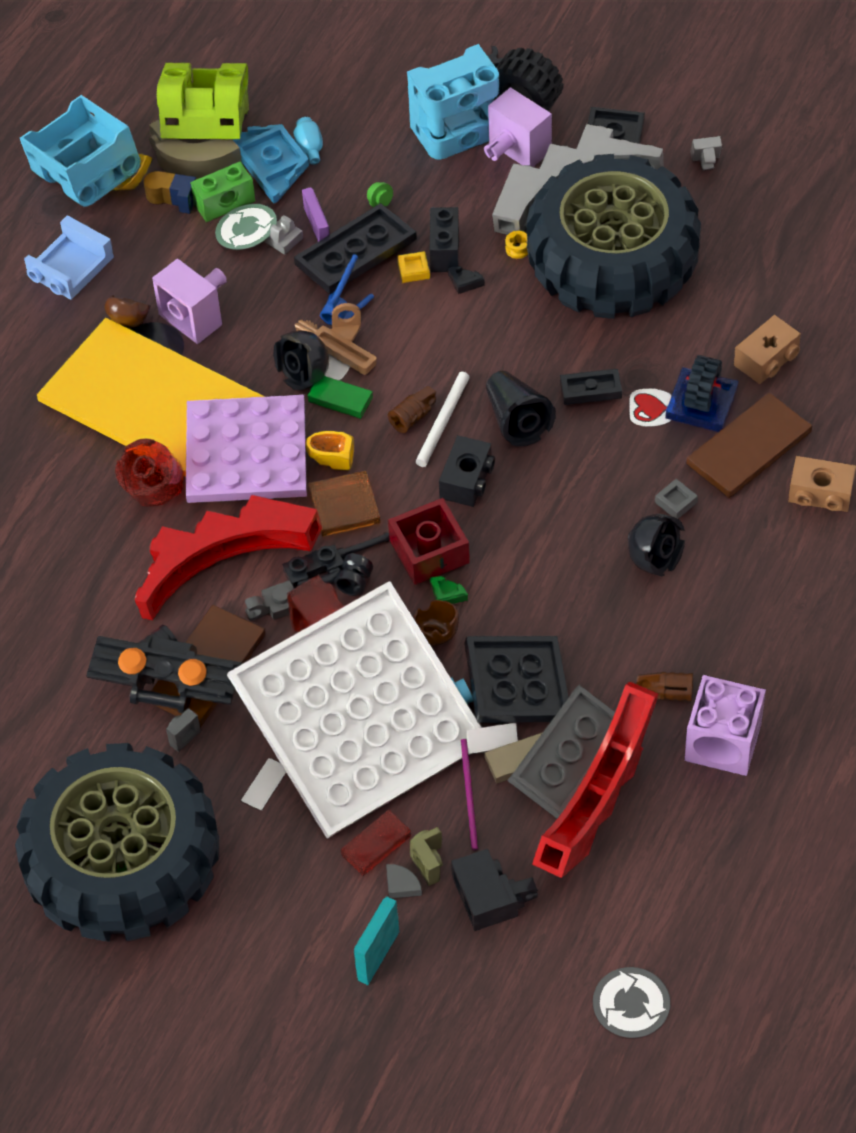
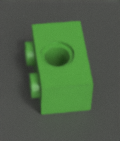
M240 161L191 182L194 205L206 222L223 216L237 207L255 202L253 179Z

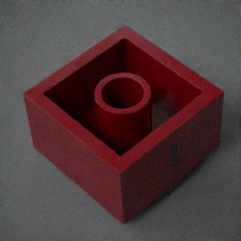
M444 498L388 519L389 541L414 585L427 581L430 577L442 575L470 563L469 541Z

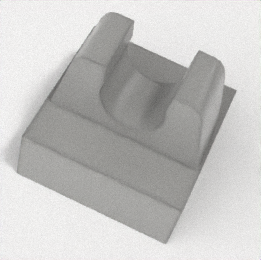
M720 136L693 139L690 150L692 161L700 160L703 170L714 169L713 163H716L715 158H719L722 148Z
M283 215L276 225L273 224L271 226L270 236L264 242L285 255L303 239V231L295 226L293 220Z

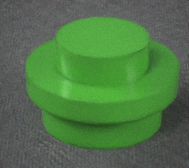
M376 182L367 191V199L372 207L380 203L386 207L393 197L392 187L385 182Z

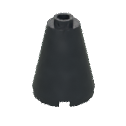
M507 371L496 372L488 379L486 391L501 434L507 441L516 447L528 446L541 440L539 436L545 430L548 432L551 430L556 419V409L547 397Z

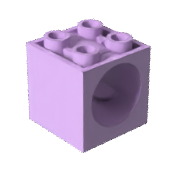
M703 675L687 727L685 761L747 776L762 724L766 690Z

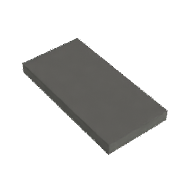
M578 685L507 781L555 818H558L574 796L589 770L615 712L582 686Z

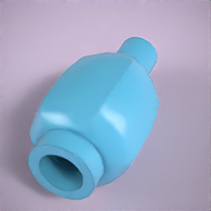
M302 117L297 120V126L293 132L295 141L308 156L310 164H318L320 162L318 152L323 146L320 129L310 117Z

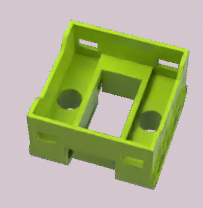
M165 63L157 85V105L159 107L161 138L240 139L244 116L248 114L249 110L248 64L222 63L219 69H192L191 63ZM168 118H179V125H166ZM220 118L233 119L234 125H220Z

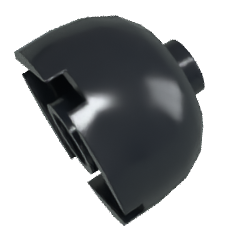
M298 330L281 336V340L277 341L274 345L273 357L275 367L278 372L283 371L284 375L288 378L283 381L294 390H303L311 387L323 379L329 369L328 349L324 342L312 332Z
M652 514L642 517L634 525L628 535V549L630 558L639 569L662 577L665 576L663 573L667 568L671 572L676 568L685 547V540L680 539V530L685 531L680 519L665 514Z

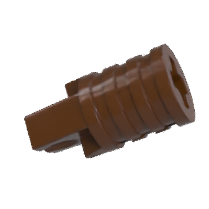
M427 385L417 393L406 397L405 400L388 412V420L398 432L406 433L431 411V406L436 402V391Z
M657 672L638 674L636 684L658 693L657 699L687 700L692 702L693 673Z

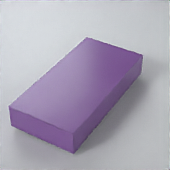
M310 187L302 190L303 205L319 242L330 235L329 225L315 192Z

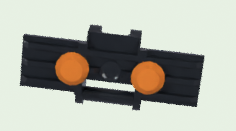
M98 636L86 677L132 686L130 692L131 704L137 705L139 702L178 709L179 713H184L189 707L191 698L231 705L236 689L227 674L229 671L242 665V662L197 654L196 646L193 644L157 637H150L147 643L141 642L140 644ZM155 679L170 681L177 686L180 697L143 689L145 684H154Z

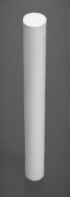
M460 372L416 459L417 465L426 467L470 378L467 373Z

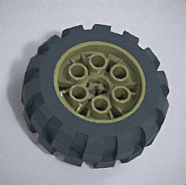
M614 154L595 155L592 162L584 164L579 159L564 166L559 173V178L551 176L536 194L535 201L529 208L527 219L529 263L535 270L536 278L549 294L553 296L559 293L560 302L574 311L580 313L585 308L592 310L595 317L612 319L615 318V313L629 312L630 317L650 312L653 303L658 302L662 306L677 295L683 288V284L692 277L698 262L701 222L698 219L699 209L686 186L681 187V182L677 176L663 166L659 169L651 167L649 159L630 155L629 160L614 159Z
M115 743L106 744L107 751L90 755L87 748L68 756L66 759L67 767L59 772L51 768L33 788L36 799L28 798L23 805L16 826L19 837L15 843L18 863L25 885L34 903L43 906L45 916L65 930L72 931L78 926L82 937L110 942L111 934H125L127 941L151 936L149 928L161 922L169 928L189 912L187 901L192 899L198 902L203 897L214 877L212 867L219 860V834L211 799L204 794L203 783L183 764L180 763L174 766L173 757L147 746L143 753L133 752L131 744ZM147 821L153 822L150 825H144V823ZM118 822H123L127 824V826L125 827L123 825H118ZM87 834L84 838H77L79 835ZM148 841L164 844L159 849L153 845L148 844ZM88 854L79 865L73 863L75 860ZM117 865H119L120 869L125 868L126 865L127 871L117 873Z

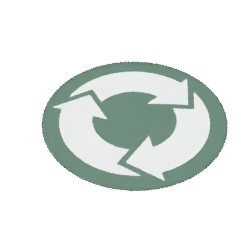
M247 204L237 207L223 216L217 224L215 231L216 239L222 246L229 249L240 250L256 246L270 236L271 226L277 223L276 214L271 208L262 204Z

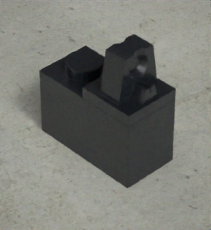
M488 849L451 861L452 878L474 931L518 917V910L525 906V902L538 896V889L533 877L516 882L514 879L508 880L507 875L503 874L499 860H493Z

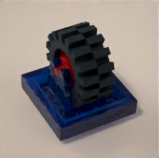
M697 355L692 369L682 367L667 406L665 418L720 432L728 418L738 390L739 381L721 377L722 360Z

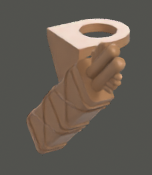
M343 303L333 309L332 329L324 325L318 329L317 324L314 325L310 320H299L295 324L296 331H309L316 334L326 345L328 354L352 367L360 374L366 375L376 366L377 358L374 354L352 343L361 328V313L359 307L355 304ZM345 310L354 312V315L348 319H342L338 316L340 312Z

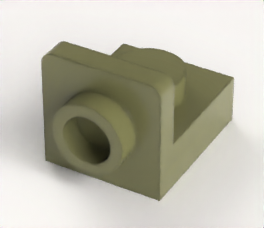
M438 827L430 831H421L410 840V857L428 886L440 881V867L443 866L441 857L436 851L442 847V832Z

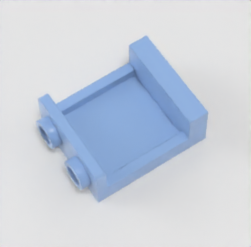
M67 215L60 222L62 234L37 259L28 255L24 260L27 275L32 281L40 282L49 287L55 294L63 295L72 300L114 258L110 238Z

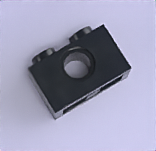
M459 207L430 208L429 252L431 273L448 272L449 267L459 266Z
M457 435L439 479L440 499L444 498L447 501L474 507L478 496L482 497L485 492V477L487 473L491 474L494 469L495 456H492L491 443Z

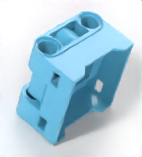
M479 44L467 48L463 56L429 69L418 67L407 71L410 128L430 157L445 159L489 141L488 105L499 94V72Z
M82 95L70 103L67 112L40 131H29L20 137L31 170L49 183L57 181L62 185L64 193L83 207L92 205L137 172L141 163L129 126Z

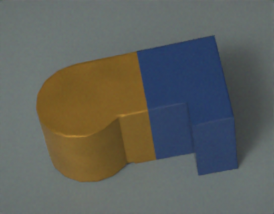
M160 171L151 172L144 178L146 198L153 204L166 203L179 206V212L190 214L194 205L191 182L195 181L196 177Z

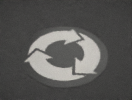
M625 967L614 970L601 979L594 991L593 1009L599 1022L608 1031L621 1037L639 1038L655 1032L663 1025L670 1011V996L664 983L653 973L641 968Z

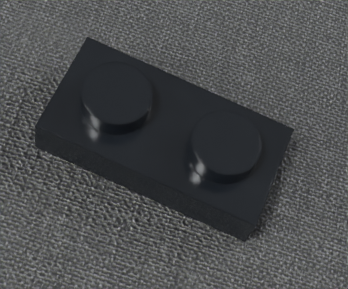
M618 369L560 375L564 405L622 399V387Z

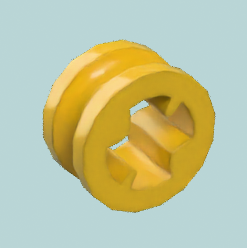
M523 231L509 233L505 239L507 255L515 259L526 257L528 255L527 233Z

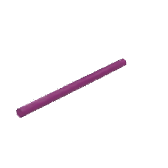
M462 739L461 750L472 850H478L467 739Z

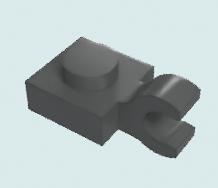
M290 580L261 590L262 598L253 596L245 600L247 606L245 612L250 621L259 619L269 613L273 620L302 610L301 601Z

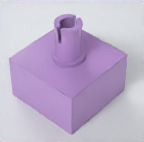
M510 87L488 105L489 144L484 147V151L488 158L492 157L493 161H496L504 153L521 165L534 167L544 159L549 145L552 144V114Z
M177 258L152 278L159 315L196 344H199L222 326L217 289L227 283V279L220 269L215 268L203 278Z

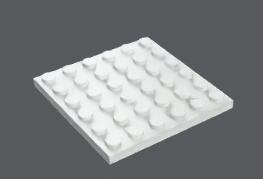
M390 581L229 671L227 674L327 839L461 760V740L467 739V730L482 728L477 723L472 711Z

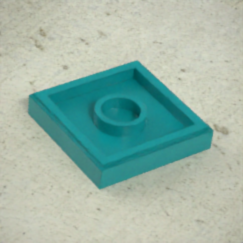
M387 896L382 900L354 948L358 981L369 985L400 932L397 901Z

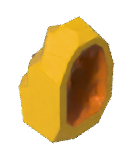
M323 431L314 433L306 439V452L310 458H313L320 465L330 466L335 470H350L352 468L354 458L353 436L344 432Z

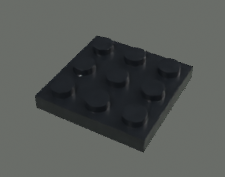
M557 636L466 637L464 645L477 723L552 721L569 698Z

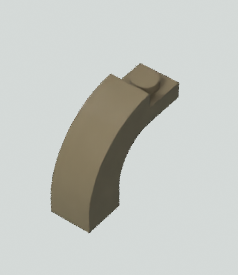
M157 120L149 124L151 133L149 141L152 148L156 151L158 165L169 173L193 176L197 180L239 161L242 163L240 147L232 139H210L201 143H186L178 139H163L160 133V121Z

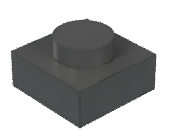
M677 479L655 495V503L677 519L698 502V495Z
M189 708L181 716L174 717L166 728L169 744L176 751L179 752L201 732L198 715Z

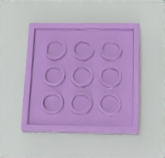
M304 395L187 401V503L249 500L251 495L268 499L307 497Z

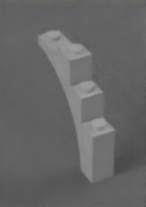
M586 124L577 149L564 145L550 144L540 169L529 165L513 163L492 214L494 232L507 235L513 231L524 232L527 227L529 208L534 203L536 194L551 176L559 178L560 171L566 165L579 159L583 164L592 162L595 155L614 154V159L629 160L630 155L649 159L651 167L659 169L661 166L664 167L663 149L652 145H642L627 140L614 139L613 129Z

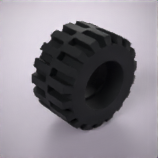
M522 47L516 50L512 49L506 53L496 67L499 72V94L494 99H497L511 87L549 112L562 93L564 87L562 83L563 78L558 73L559 69L557 66H554L549 58H545L542 53H536L530 48L526 50Z

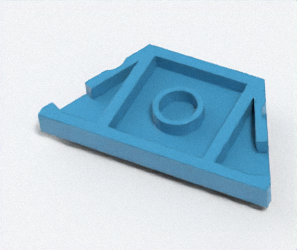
M282 124L268 125L267 127H247L248 132H242L240 139L232 140L240 147L242 163L274 204L279 201L307 169L309 159Z

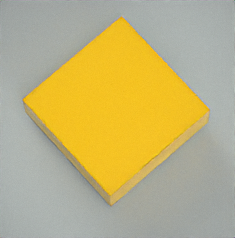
M425 251L397 256L402 283L430 279Z

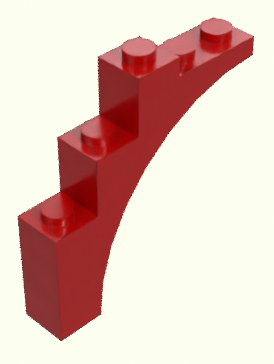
M251 495L246 506L241 508L239 518L206 511L202 521L197 523L194 534L162 526L157 537H154L150 544V554L154 563L149 567L148 576L143 586L138 588L135 595V603L141 617L153 621L163 604L182 584L198 572L221 560L241 553L262 549L291 548L311 551L323 528L317 509Z
M628 682L625 685L608 731L589 770L566 808L553 825L541 836L532 865L562 878L589 855L598 826L612 815L621 786L635 774L643 751L641 745L659 695L658 693L633 682Z

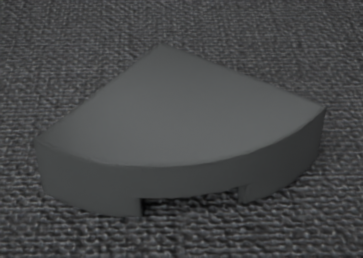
M386 864L389 898L422 895L420 882L410 870L400 865Z

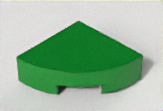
M442 576L430 577V584L436 600L447 601L451 604L468 601V594L461 584L446 580V577Z

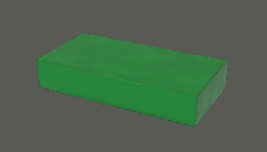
M324 376L323 379L314 384L308 394V402L360 419L373 399V391Z

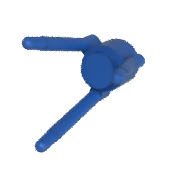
M356 254L352 256L335 292L329 295L324 308L320 312L321 319L331 326L333 309L340 304L347 303L340 295L358 259ZM369 294L356 306L361 310L374 298V295ZM345 310L340 312L338 316L342 319H348L354 315V312Z

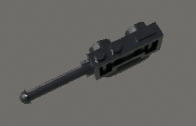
M384 532L383 535L345 549L343 547L337 549L335 544L323 546L302 557L296 556L290 561L283 563V571L294 589L298 588L304 593L315 592L335 584L337 574L343 570V559L348 554L356 553L385 541L389 542V533ZM327 572L326 575H323V576H321V577L315 578V579H313V580H309V578H312V577H315V576H317V575H320V574H323V573Z

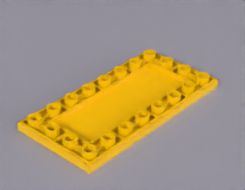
M105 318L37 394L39 402L185 477L187 401L265 397L108 318Z

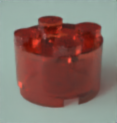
M144 438L136 440L125 447L120 460H117L115 474L120 486L142 506H160L181 493L184 477L183 468L180 461L165 445L153 439Z

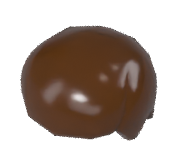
M111 295L106 300L104 308L112 321L126 328H132L143 324L151 306L128 298L118 299Z
M433 600L426 610L418 608L413 617L430 646H437L450 641L458 630L459 614L457 608L447 601Z

